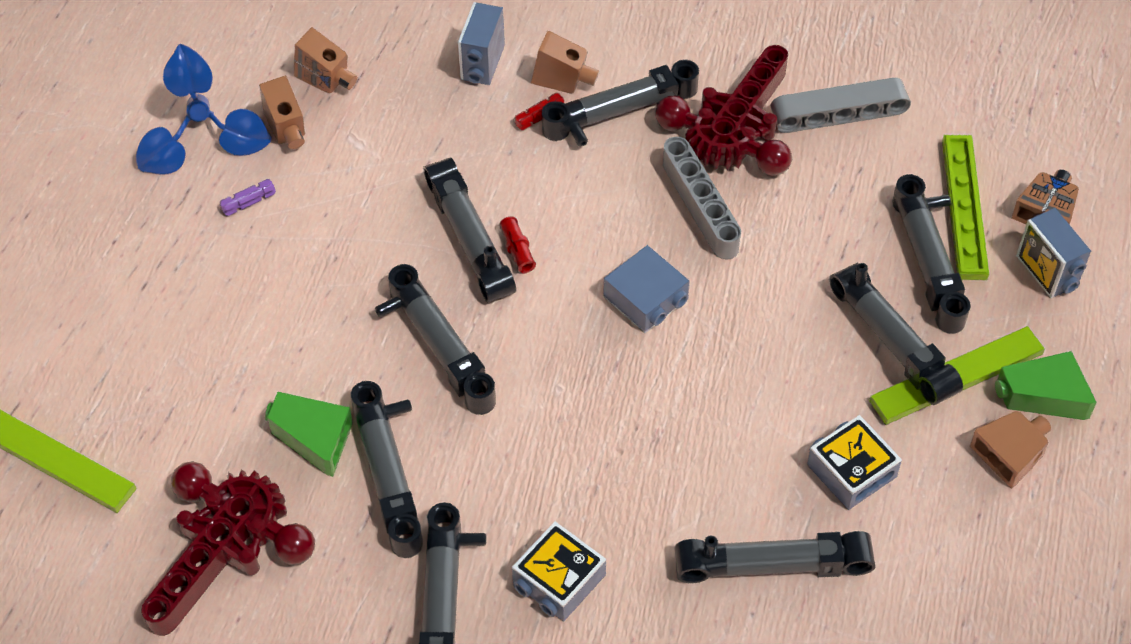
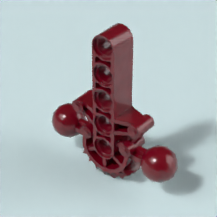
M780 45L768 46L732 94L717 92L712 87L703 89L701 110H699L698 115L690 112L687 101L680 96H667L658 102L655 110L658 124L669 131H677L683 127L688 128L685 133V139L689 142L699 161L703 160L705 167L712 164L715 170H717L719 166H724L728 171L730 166L733 165L739 169L742 160L746 155L756 158L759 169L765 174L774 176L783 174L791 165L792 153L789 146L783 141L770 140L775 137L777 116L773 113H767L762 109L786 75L788 51ZM758 137H763L764 139H767L769 141H765L762 144L760 142L755 141V139H757Z
M194 461L182 463L174 470L171 476L173 493L180 500L186 502H195L202 499L207 507L200 511L197 509L193 513L184 510L177 515L176 520L182 534L192 539L193 542L144 601L141 609L142 616L153 634L158 636L168 635L176 629L227 563L243 570L247 575H255L260 569L257 560L261 550L259 546H263L268 541L274 543L276 556L284 563L290 565L302 564L311 558L315 549L314 535L305 525L293 523L283 526L277 522L278 519L287 516L286 501L284 495L280 493L279 486L276 483H271L267 475L260 478L259 474L254 470L248 477L246 472L241 469L238 477H234L233 474L228 472L227 480L216 486L212 483L210 471L203 464ZM249 510L244 515H236L239 511ZM228 535L226 539L216 541L219 536ZM250 536L252 543L247 546L244 542ZM208 560L205 565L196 567L199 561ZM187 586L184 591L175 593L178 587ZM166 612L162 618L153 619L157 613Z

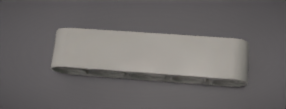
M887 78L782 95L775 98L771 102L770 107L772 113L777 116L778 130L783 133H791L900 115L910 108L911 101L900 78Z
M677 136L667 139L664 143L663 151L664 170L714 254L725 260L736 257L740 247V226L689 142Z

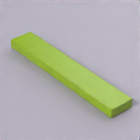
M943 135L942 146L947 190L951 198L949 208L957 273L959 272L962 280H988L989 267L972 135Z
M1026 326L945 362V365L950 364L958 371L962 378L963 390L999 375L1001 367L1030 361L1043 355L1045 348L1030 328ZM908 379L871 395L869 401L885 425L931 405L923 397L920 389L917 390Z
M0 410V448L115 513L119 512L136 491L135 483Z

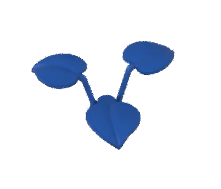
M178 44L173 55L165 65L163 81L166 88L172 94L179 97L191 95L187 101V115L173 137L169 130L164 127H157L148 131L139 143L136 162L138 169L142 172L170 174L177 171L183 165L186 156L184 146L177 142V140L181 137L189 121L201 122L207 119V117L211 118L223 130L219 136V143L222 148L234 155L256 153L265 148L271 142L272 137L262 119L248 109H237L230 112L225 119V125L222 124L214 115V112L209 110L210 104L208 99L204 95L197 94L205 93L211 88L213 76L209 65L195 50L184 44Z

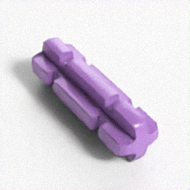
M265 179L259 182L257 187L252 185L233 194L234 198L229 196L222 199L220 206L223 213L229 216L236 213L237 208L242 210L261 201L263 196L268 198L274 195L276 191L272 181Z

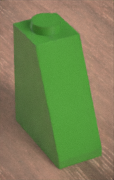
M1072 351L1001 367L998 379L995 381L996 393L1000 399L1003 398L1009 410L1086 420L1090 419L1097 403Z
M277 392L274 402L268 404L265 414L271 434L323 473L333 477L353 425L350 407Z

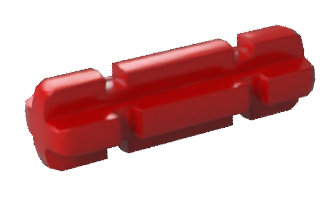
M554 93L548 97V101L544 99L526 109V113L523 111L514 117L516 126L520 130L527 129L532 126L531 122L535 124L542 120V109L547 103L553 101L564 103V98L559 93Z

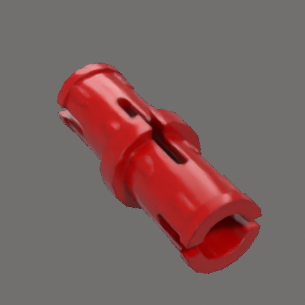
M509 216L502 219L499 227L507 241L506 249L508 253L512 254L519 272H531L535 269L536 262L528 248V238L522 234L517 218Z

